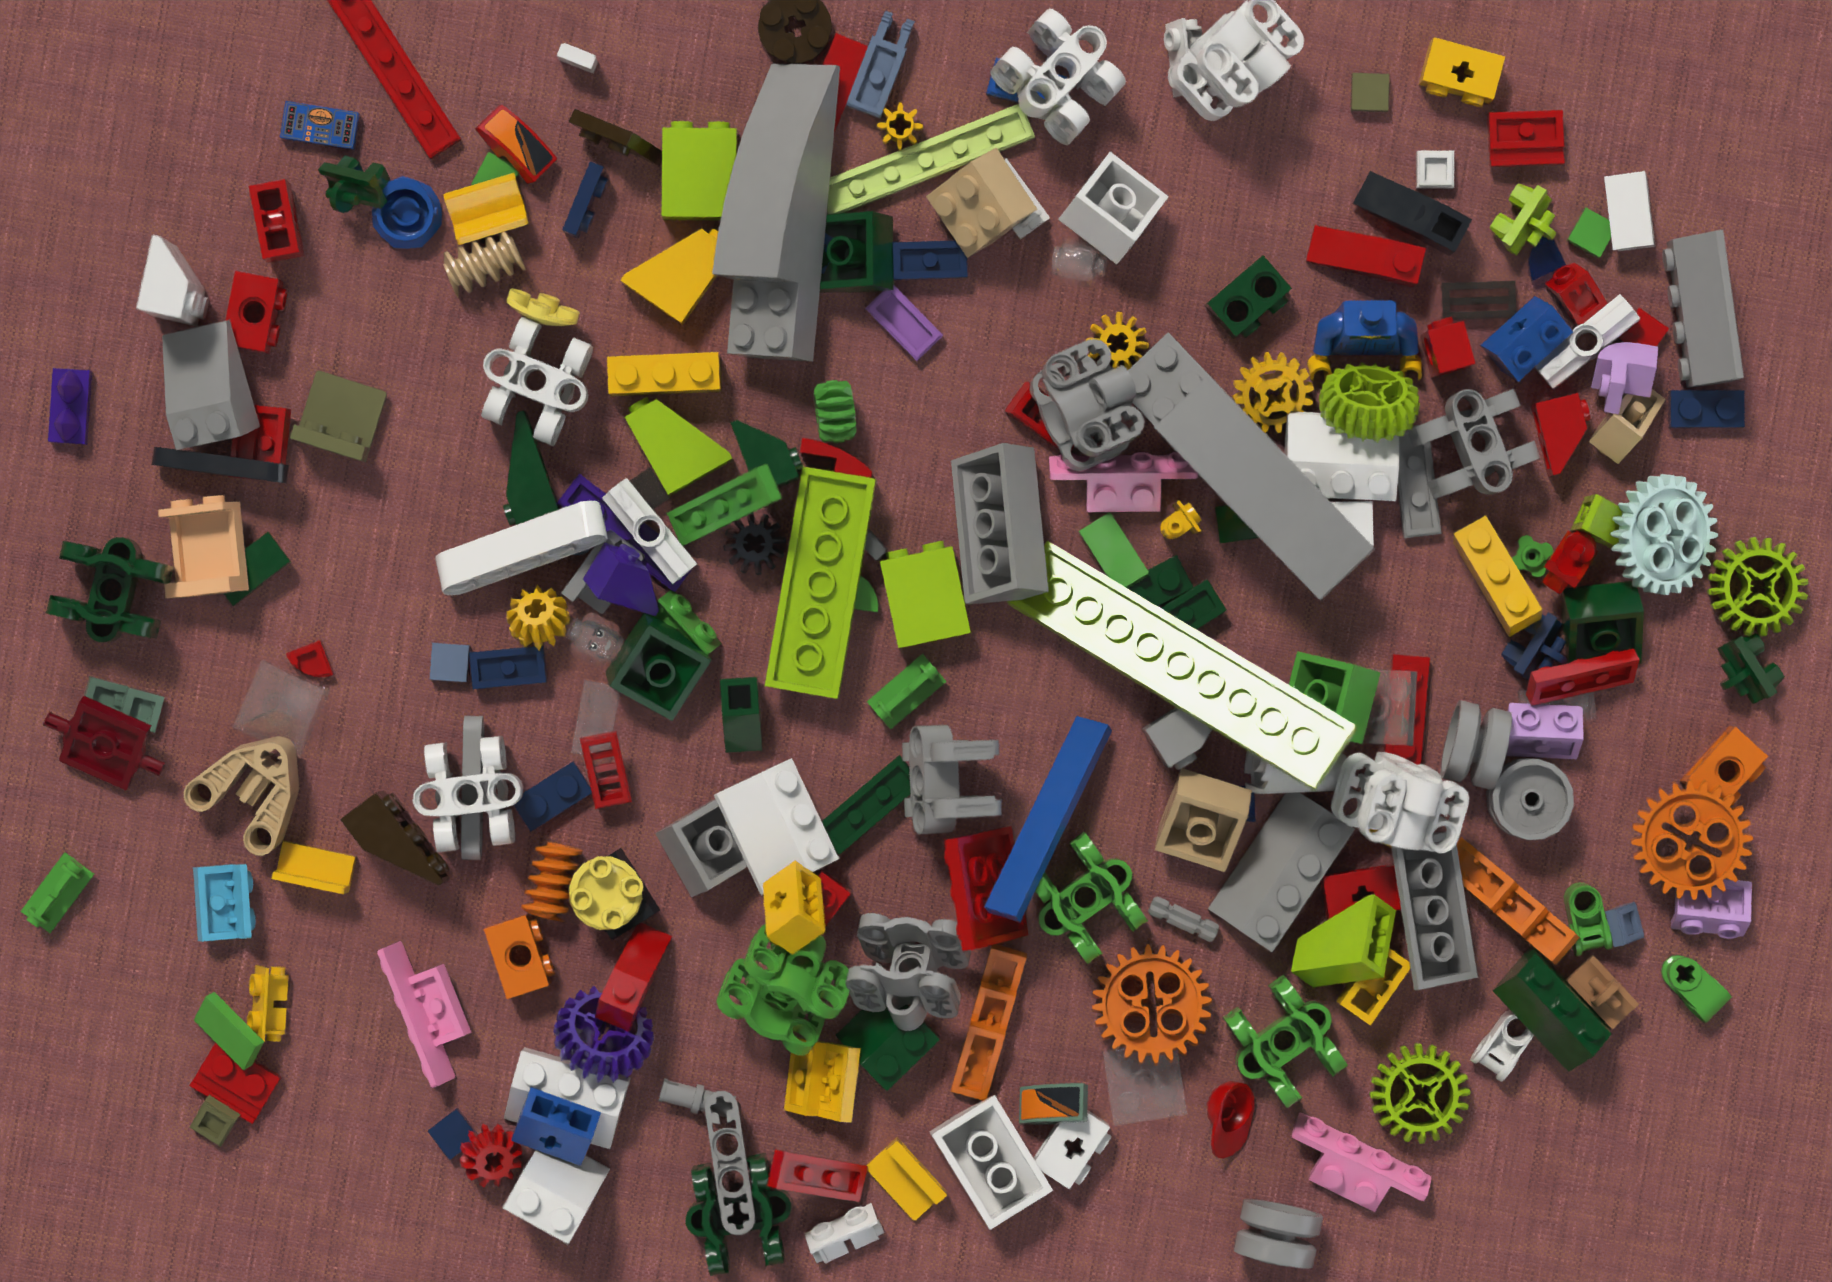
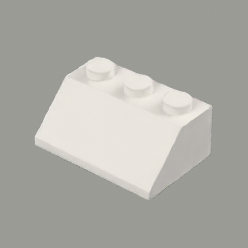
M152 235L136 309L153 317L198 326L199 319H205L209 304V298L204 297V287L179 248L160 236Z
M1291 411L1287 414L1284 454L1326 498L1396 501L1399 473V436L1394 435L1392 441L1381 438L1378 443L1373 439H1366L1362 442L1361 438L1353 437L1348 439L1346 433H1335L1334 427L1326 426V420L1321 417V413Z
M792 758L714 794L760 895H764L763 883L795 860L811 872H814L839 859Z
M524 1047L520 1053L511 1084L504 1119L513 1122L518 1121L530 1088L533 1087L601 1112L591 1144L611 1149L631 1078H625L619 1074L618 1079L613 1083L608 1075H604L603 1080L598 1083L596 1075L590 1073L588 1077L583 1079L582 1069L570 1070L571 1060L561 1061V1057Z
M995 1095L965 1109L929 1131L990 1230L1053 1191Z

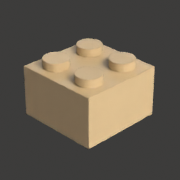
M997 148L969 162L926 196L967 258L993 244L1037 210Z
M1181 768L1159 823L1155 850L1225 872L1248 817L1252 790Z

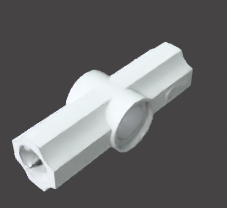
M1619 294L1584 324L1575 327L1573 333L1536 365L1535 368L1554 390L1587 362L1597 358L1603 348L1610 345L1637 323L1640 317L1622 295ZM1583 333H1591L1596 336L1597 344L1590 351H1582L1576 345L1578 337Z
M627 478L602 497L604 502L635 538L636 542L641 545L672 584L697 565L696 561ZM646 521H655L660 527V534L654 541H644L639 534L640 526Z

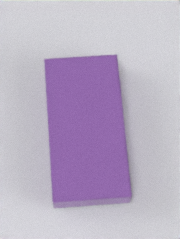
M895 285L894 290L882 291L865 308L916 362L943 337V334Z

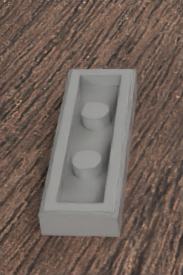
M1407 430L1404 436H1399V473L1397 484L1403 539L1441 534L1438 501L1433 499L1427 483L1435 479L1431 443L1427 442L1413 447Z

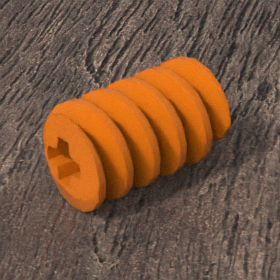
M546 841L548 842L546 846L535 848V851L544 856V859L532 861L531 864L541 871L540 874L528 876V880L537 885V888L525 890L524 893L533 899V903L522 904L521 909L534 916L565 922L556 916L560 913H567L569 910L568 906L560 902L561 899L569 898V890L563 886L569 885L573 878L567 871L579 868V864L570 857L582 855L583 850Z

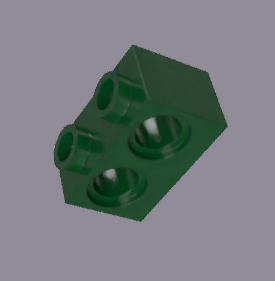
M1262 255L1213 297L1205 307L1233 339L1239 334L1247 338L1262 325L1258 318L1264 312L1269 310L1272 314H1275L1290 301L1285 294L1292 288L1266 257ZM1266 278L1273 283L1274 293L1271 297L1263 298L1256 293L1255 282L1258 279ZM1233 302L1241 303L1246 309L1245 320L1241 322L1232 321L1227 315V306Z

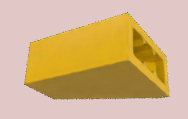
M703 229L696 231L627 272L620 281L683 325L717 277V275L712 274L718 231L712 229L710 233Z

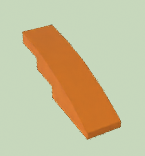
M1461 837L1457 841V850L1464 889L1556 966L1580 937L1549 912L1544 905L1520 887L1516 881Z
M997 944L991 945L950 1092L982 1101L987 1099L1027 959L1026 952Z

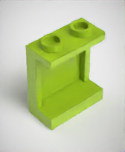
M673 121L671 122V128L662 127L663 220L721 221L725 196L737 154L738 131L737 128H730L729 122L714 121L708 122V128H693V122Z
M944 541L922 545L923 552L911 555L908 554L907 548L887 552V560L880 561L898 648L971 633L953 546L945 547Z

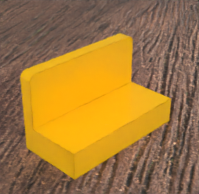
M514 173L443 194L458 245L525 226L529 223L525 203Z
M283 841L277 870L273 871L271 879L346 894L350 890L357 856Z
M898 1137L866 1165L868 1166L867 1171L912 1220H917L934 1203L937 1205L947 1196L946 1189Z

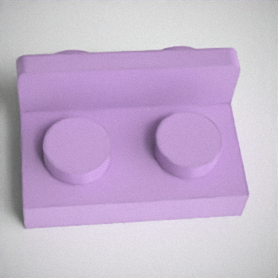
M1527 703L1509 704L1508 711L1512 713V723L1506 756L1577 759L1584 739L1582 707L1547 704L1531 706V704Z
M1724 879L1726 891L1723 892L1714 885L1711 887V898H1708L1702 889L1698 890L1696 900L1692 899L1689 890H1685L1683 896L1677 899L1675 888V914L1671 920V928L1681 930V932L1689 935L1705 932L1718 934L1719 937L1726 939L1744 936L1751 923L1752 882L1741 880L1734 882L1730 879Z

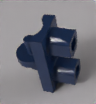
M1547 613L1546 616L1542 615L1541 620L1523 629L1533 635L1527 648L1511 640L1501 656L1514 667L1519 676L1528 681L1531 672L1535 671L1539 664V669L1547 666L1552 667L1554 662L1560 665L1566 664L1568 659L1560 653L1567 642L1557 636L1563 623L1550 613Z

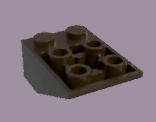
M385 791L374 793L340 819L363 850L438 886L450 880L446 874L450 870L448 864L438 852L431 854L424 844L428 840L425 833L417 823L409 824L401 814L406 809L393 792L391 794H386Z

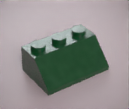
M1533 946L1528 948L1493 989V992L1568 1072L1594 1057L1612 1035L1608 1025Z

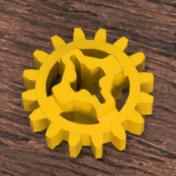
M1265 352L1263 362L1259 363L1255 357H1252L1250 359L1253 367L1250 370L1245 367L1239 369L1244 379L1234 380L1233 385L1241 392L1232 395L1237 404H1242L1239 407L1256 424L1260 422V429L1264 433L1267 432L1270 425H1274L1277 433H1281L1282 424L1287 422V414L1291 411L1305 412L1302 408L1303 405L1313 404L1312 398L1306 395V393L1313 391L1314 387L1311 382L1305 381L1310 376L1306 368L1298 370L1300 363L1296 358L1287 363L1284 353L1280 352L1277 360H1272L1269 352ZM1276 370L1275 373L1263 375L1265 372ZM1293 380L1296 381L1297 385L1295 398L1292 397L1289 390L1293 385ZM1251 387L1257 393L1256 398L1253 400V405L1250 404L1249 400ZM1268 389L1273 391L1278 389L1280 394L1277 397L1273 394L1268 397L1266 391ZM1283 411L1279 414L1270 415L1272 412Z

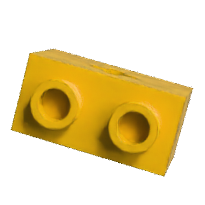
M1434 37L1429 43L1418 85L1425 86V92L1431 95L1447 97L1448 93L1462 96L1461 102L1465 104L1483 107V103L1490 104L1494 100L1505 56ZM1459 66L1465 67L1464 74L1470 76L1466 77L1461 83L1457 81V75L1451 73L1456 71Z
M795 860L763 883L765 931L767 938L774 945L781 946L793 955L825 932L820 877Z
M1389 948L1384 978L1349 982L1336 1002L1371 1026L1410 970V962Z

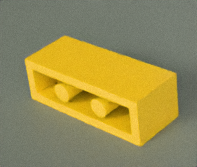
M719 352L607 357L608 394L610 396L722 392Z
M1487 516L1478 519L1453 534L1454 546L1509 637L1542 619L1541 606Z

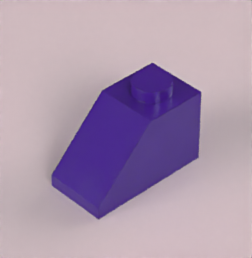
M604 542L583 578L585 583L598 599L656 616L659 608L649 571L640 561L639 553L625 544L617 547Z

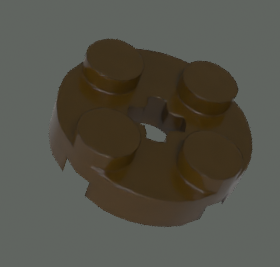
M769 0L761 9L758 22V33L764 49L771 56L787 64H805L819 57L828 44L832 31L829 11L821 0ZM795 17L797 21H804L806 26L801 28V35L799 37H795L792 32H785L784 27L789 25L788 19Z

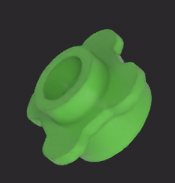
M1529 535L1520 537L1518 540L1519 548L1516 551V555L1512 557V560L1518 570L1529 571L1533 577L1543 576L1546 572L1544 566L1547 558L1553 554L1552 546L1549 543L1541 544L1535 542ZM1530 553L1535 554L1534 560L1529 559L1528 555Z

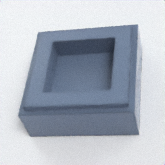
M432 643L430 680L468 682L470 645Z
M1635 902L1625 903L1605 911L1614 947L1624 946L1644 938Z

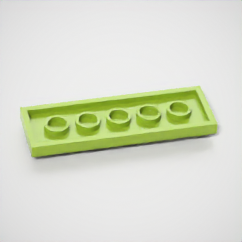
M803 466L768 663L766 687L839 699L877 479Z

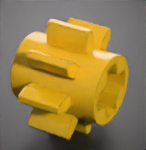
M902 103L898 104L897 111L893 113L886 108L883 109L887 122L877 124V129L886 130L887 132L882 143L886 144L893 140L897 142L898 150L902 149V142L907 140L915 145L917 140L912 135L913 130L920 131L923 129V124L914 123L913 121L917 110L914 109L907 113L903 111ZM896 118H904V124L911 127L905 129L903 135H896V129L889 127V125L896 123Z

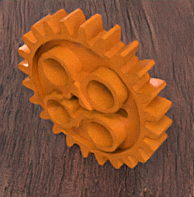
M1687 779L1686 787L1682 790L1673 781L1672 793L1669 794L1659 787L1658 792L1661 799L1656 801L1647 797L1646 801L1651 809L1649 811L1638 809L1637 811L1638 815L1644 819V822L1632 824V829L1640 832L1641 836L1632 838L1631 844L1642 847L1641 850L1633 854L1634 859L1646 860L1639 868L1640 872L1646 873L1652 870L1653 874L1649 879V883L1653 885L1662 880V893L1664 894L1672 886L1675 887L1677 899L1683 896L1685 890H1689L1692 899L1696 900L1698 890L1702 889L1707 897L1711 898V887L1714 885L1721 891H1726L1723 880L1727 877L1731 881L1737 882L1738 879L1733 872L1734 868L1742 870L1747 868L1743 861L1740 860V856L1752 855V851L1744 847L1743 843L1752 841L1753 836L1742 832L1743 829L1751 825L1750 820H1738V817L1745 809L1742 805L1734 808L1730 807L1735 799L1733 794L1726 796L1724 799L1720 798L1722 793L1720 785L1715 787L1712 792H1708L1706 780L1702 781L1699 789H1694L1691 779ZM1682 805H1687L1694 809L1693 819L1685 824L1678 823L1674 820L1673 816L1675 810ZM1664 822L1669 823L1687 835H1692L1694 831H1697L1699 840L1722 851L1721 856H1715L1697 844H1692L1687 848L1683 837L1663 829L1662 824ZM1714 823H1723L1727 826V834L1720 841H1714L1707 837V830ZM1663 838L1673 839L1677 843L1676 851L1670 856H1662L1656 851L1657 843ZM1698 855L1706 856L1710 860L1709 868L1703 873L1691 871L1689 864L1693 857Z
M1146 944L1144 955H1139L1137 950L1132 947L1131 959L1127 960L1123 955L1118 954L1117 959L1120 966L1116 968L1111 964H1107L1106 970L1110 977L1098 976L1097 982L1104 987V990H1093V997L1102 1000V1003L1093 1005L1092 1012L1101 1013L1103 1016L1095 1021V1026L1107 1027L1101 1038L1102 1040L1112 1037L1115 1039L1111 1047L1113 1052L1122 1046L1126 1048L1125 1060H1128L1133 1053H1137L1140 1065L1145 1061L1146 1055L1152 1057L1155 1066H1158L1160 1055H1165L1166 1059L1172 1063L1173 1051L1177 1050L1181 1055L1186 1056L1187 1050L1184 1045L1186 1042L1193 1046L1198 1045L1194 1032L1205 1034L1207 1028L1200 1023V1020L1211 1019V1013L1203 1010L1202 1007L1212 1004V998L1201 996V994L1209 989V984L1197 983V980L1202 976V970L1189 971L1192 964L1191 958L1185 960L1182 964L1178 962L1179 950H1176L1171 957H1167L1164 945L1160 947L1158 954H1152L1150 945ZM1147 973H1152L1154 976L1155 1002L1162 1003V1005L1156 1008L1158 1032L1156 1037L1150 1035L1149 1009L1146 1006H1142L1147 1004L1148 1001ZM1173 977L1178 981L1180 987L1175 993L1166 994L1160 990L1158 984L1163 978ZM1130 979L1137 980L1141 983L1143 990L1137 996H1128L1122 991L1123 983ZM1166 1014L1178 1015L1182 1019L1181 1027L1174 1031L1165 1029L1161 1020ZM1131 1016H1139L1144 1020L1145 1027L1141 1032L1131 1033L1124 1026L1126 1019Z

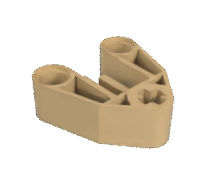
M281 736L238 746L190 781L184 789V800L190 809L203 812L209 810L223 799L228 790L236 784L248 765L253 769L235 793L243 803L247 802L254 806L270 782H273L275 784L274 788L255 813L256 816L246 829L243 837L246 849L258 856L269 854L282 843L300 789L296 748L290 739ZM274 749L278 750L281 754L278 757L281 760L278 762H274L271 759V756L274 754L271 751ZM199 784H204L210 789V800H205L199 795ZM258 828H263L270 833V844H265L259 840L257 836Z

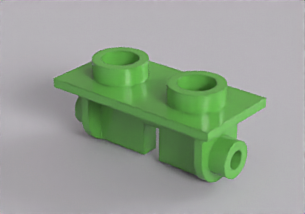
M670 590L657 600L659 611L654 617L678 629L706 655H709L722 644L716 638L714 629L696 616L692 611L689 601L684 596Z
M921 654L871 697L867 703L885 724L892 729L947 681L931 662Z
M64 852L20 912L27 916L26 920L37 928L41 926L51 933L95 874Z

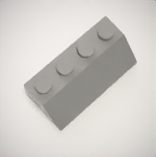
M1723 230L1676 238L1666 242L1667 249H1663L1662 258L1665 271L1671 272L1672 285L1668 286L1667 293L1670 307L1676 308L1677 322H1673V337L1676 344H1681L1682 358L1678 359L1680 380H1686L1687 388L1728 383L1744 378Z
M1001 443L951 460L965 604L1023 600L1049 592L1034 448Z
M1300 792L1285 793L1208 909L1273 952L1355 829L1347 826L1346 823L1336 818L1334 814Z
M1447 832L1433 833V843L1441 842ZM1457 843L1446 853L1391 846L1414 990L1478 978Z

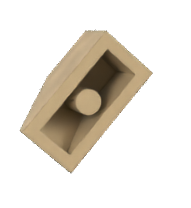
M1653 389L1650 398L1623 393L1619 414L1608 413L1589 442L1603 455L1608 456L1619 464L1643 438L1666 399Z

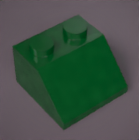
M739 420L730 422L748 471L767 464L777 488L800 480L797 472L802 470L803 465L796 447L788 449L785 441Z
M1632 581L1571 587L1563 590L1561 618L1563 636L1567 642L1565 644L1567 664L1577 659H1590L1606 655L1612 651L1620 652L1629 649H1635L1640 659L1639 664L1642 663L1644 609L1638 587L1632 586Z
M643 613L605 672L611 688L673 721L710 664L711 658L674 627L650 614Z
M905 1005L899 1010H906L910 1005ZM887 1006L884 1011L880 1012L861 1009L836 1034V1037L843 1045L861 1049L859 1063L886 1091L940 1040V1036L925 1020L914 1030L904 1031L895 1026Z

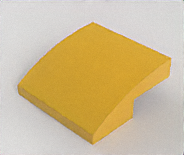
M796 1037L800 1041L807 1042L805 1038ZM817 1041L809 1053L804 1056L791 1053L784 1111L852 1123L861 1049Z

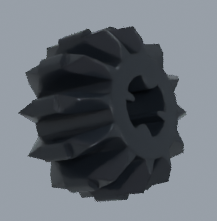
M754 513L747 515L749 526L745 527L740 519L734 522L741 530L738 534L732 530H726L725 535L736 539V543L725 544L723 549L724 551L737 549L738 553L729 559L731 565L736 564L741 558L745 559L740 570L742 573L746 574L750 563L753 562L756 575H761L762 567L760 562L765 561L767 566L773 570L776 568V565L769 556L773 554L779 558L784 557L785 553L773 547L774 544L786 543V538L784 536L772 538L771 535L777 532L781 526L779 523H775L768 530L765 529L769 520L768 515L763 514L759 525H755ZM751 534L756 538L762 535L765 543H761V546H764V549L760 553L754 550L747 552L745 544L749 543L745 539Z

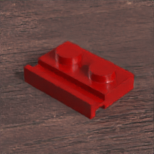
M1563 110L1489 112L1487 114L1489 167L1565 164L1563 152Z
M254 405L260 427L240 437L232 438L230 457L286 464L292 409Z
M215 1042L189 1086L207 1097L209 1095L241 1114V1118L253 1124L282 1077L257 1061H254L252 1066L243 1070Z

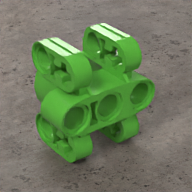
M1083 832L1069 843L1088 871L1060 891L1056 889L1044 872L1035 891L1043 903H1045L1038 913V922L1041 928L1050 935H1061L1071 930L1067 934L1068 938L1085 962L1089 964L1094 958L1103 953L1081 923L1111 902L1132 931L1138 929L1139 926L1145 924L1148 920L1129 893L1126 892L1122 895V892L1126 890L1132 881L1130 867L1118 858H1110L1105 861L1087 834ZM1119 865L1123 867L1125 878L1121 884H1118L1116 878L1107 871L1110 866ZM1090 887L1094 890L1095 900L1090 906L1081 907L1076 904L1075 893L1079 888ZM1052 908L1057 919L1062 923V926L1058 928H1050L1044 922L1046 912Z
M764 924L752 938L745 959L736 960L726 973L717 996V1005L726 1016L732 1019L744 1017L749 1026L760 1035L772 1040H781L788 1051L795 1055L804 1056L809 1053L818 1041L825 1019L835 1018L845 1006L850 989L846 987L849 969L838 961L822 962L827 946L825 939L821 935L792 955L781 946L774 945L767 938L766 924ZM768 942L771 943V950L766 948ZM755 960L763 963L768 969H762ZM742 977L745 978V985L740 983ZM833 979L836 986L830 985ZM729 995L740 1000L743 1006L735 1004ZM820 997L829 1001L833 1008L824 1004ZM806 1013L809 1014V1015H808L809 1021H807V1020L804 1019V1017L806 1016ZM793 1032L802 1035L807 1042L800 1041Z
M1282 975L1269 984L1268 987L1286 1011L1283 1016L1258 1033H1256L1238 1007L1226 1014L1223 1019L1242 1044V1047L1236 1054V1065L1239 1071L1250 1079H1259L1269 1074L1265 1079L1284 1106L1289 1108L1292 1104L1302 1099V1097L1288 1079L1286 1073L1281 1069L1287 1062L1311 1047L1332 1076L1346 1068L1348 1064L1326 1035L1322 1036L1328 1031L1332 1023L1329 1010L1316 1001L1304 1003L1289 980ZM1319 1009L1322 1011L1323 1022L1319 1027L1306 1014L1309 1010ZM1282 1030L1290 1031L1293 1035L1292 1045L1285 1050L1277 1049L1274 1045L1275 1035ZM1250 1052L1253 1053L1256 1062L1261 1066L1255 1071H1249L1244 1067L1243 1060Z

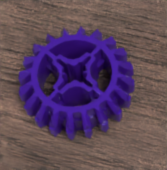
M593 986L589 991V995L580 990L576 994L575 999L569 997L565 1002L564 1008L558 1011L557 1023H555L553 1029L554 1036H556L554 1041L555 1049L561 1050V1061L571 1060L569 1065L571 1071L578 1068L583 1070V1079L591 1073L596 1075L599 1083L603 1080L604 1075H608L614 1083L618 1079L619 1073L628 1078L632 1074L633 1069L639 1071L643 1066L644 1060L649 1057L651 1052L650 1045L653 1044L654 1032H652L653 1023L652 1019L646 1018V1007H640L629 1032L595 1018L602 993ZM609 1027V1030L607 1031V1033L604 1034L606 1028ZM601 1034H604L602 1039L599 1041V1037L601 1036Z

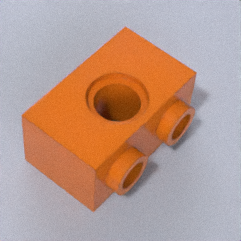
M1728 726L1680 781L1686 786L1687 779H1691L1694 789H1699L1702 781L1706 780L1708 792H1712L1715 787L1720 785L1722 787L1720 798L1724 799L1726 796L1733 794L1735 797L1733 805L1741 796L1738 792L1739 788L1747 780L1750 783L1755 781L1765 770L1766 766L1762 763L1768 758V755L1737 727ZM1728 760L1734 765L1735 774L1731 780L1725 782L1719 777L1718 769L1721 763Z
M529 913L484 928L506 999L549 986L552 983L550 976L555 975V970L549 954L542 955L538 941L544 940L537 919L531 920ZM524 945L530 950L531 960L528 964L519 965L514 962L511 955L514 946Z

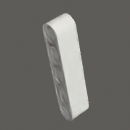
M597 501L579 502L439 553L435 557L443 594L460 595L603 544L607 541L608 536L600 503Z

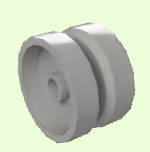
M1459 700L1455 706L1447 731L1441 760V778L1461 782L1467 776L1471 766L1470 777L1472 785L1493 790L1499 779L1508 750L1512 713L1490 708L1481 723L1479 704Z
M1534 758L1515 759L1503 765L1495 788L1493 790L1487 789V810L1494 824L1506 834L1525 840L1545 839L1558 833L1568 822L1574 806L1573 788L1566 774L1554 764ZM1530 792H1534L1532 797L1536 798L1534 806L1527 805L1525 802V797Z
M1243 1199L1240 1214L1241 1220L1245 1224L1261 1230L1243 1229L1238 1231L1233 1249L1234 1252L1268 1264L1313 1268L1317 1249L1310 1242L1295 1237L1313 1238L1320 1235L1323 1221L1321 1214L1271 1201Z

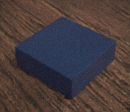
M456 1108L427 1131L449 1160L461 1152V1143L471 1142L468 1137L469 1131H473L478 1135L459 1108Z

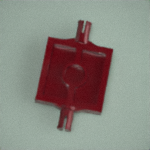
M86 696L81 698L75 714L70 720L49 712L43 723V726L63 734V749L59 758L60 762L121 789L127 790L134 774L139 767L159 777L166 762L146 755V741L152 725Z

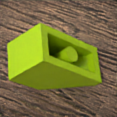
M1600 495L1586 496L1570 531H1581L1590 534L1595 542L1612 548L1618 544L1619 538L1613 537L1610 534L1612 531L1619 530L1620 526L1613 521V517H1622L1623 512L1618 505Z

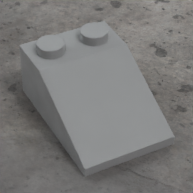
M230 320L162 335L166 417L176 450L240 437L260 427Z
M1175 707L1143 727L1142 731L1164 766L1170 768L1174 765L1179 770L1197 759L1194 752L1202 747L1212 728Z
M716 799L709 801L655 833L691 897L712 889L747 867Z

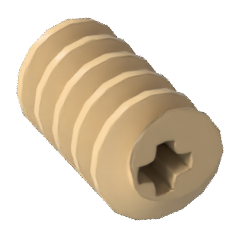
M506 232L499 233V242H496L491 236L485 237L484 248L476 240L472 241L471 253H468L462 246L457 247V259H454L448 251L444 252L443 265L457 298L459 297V285L470 293L473 291L472 280H475L481 287L486 286V274H489L495 282L500 280L501 268L509 276L513 275V263H516L523 271L526 270L513 237H510Z

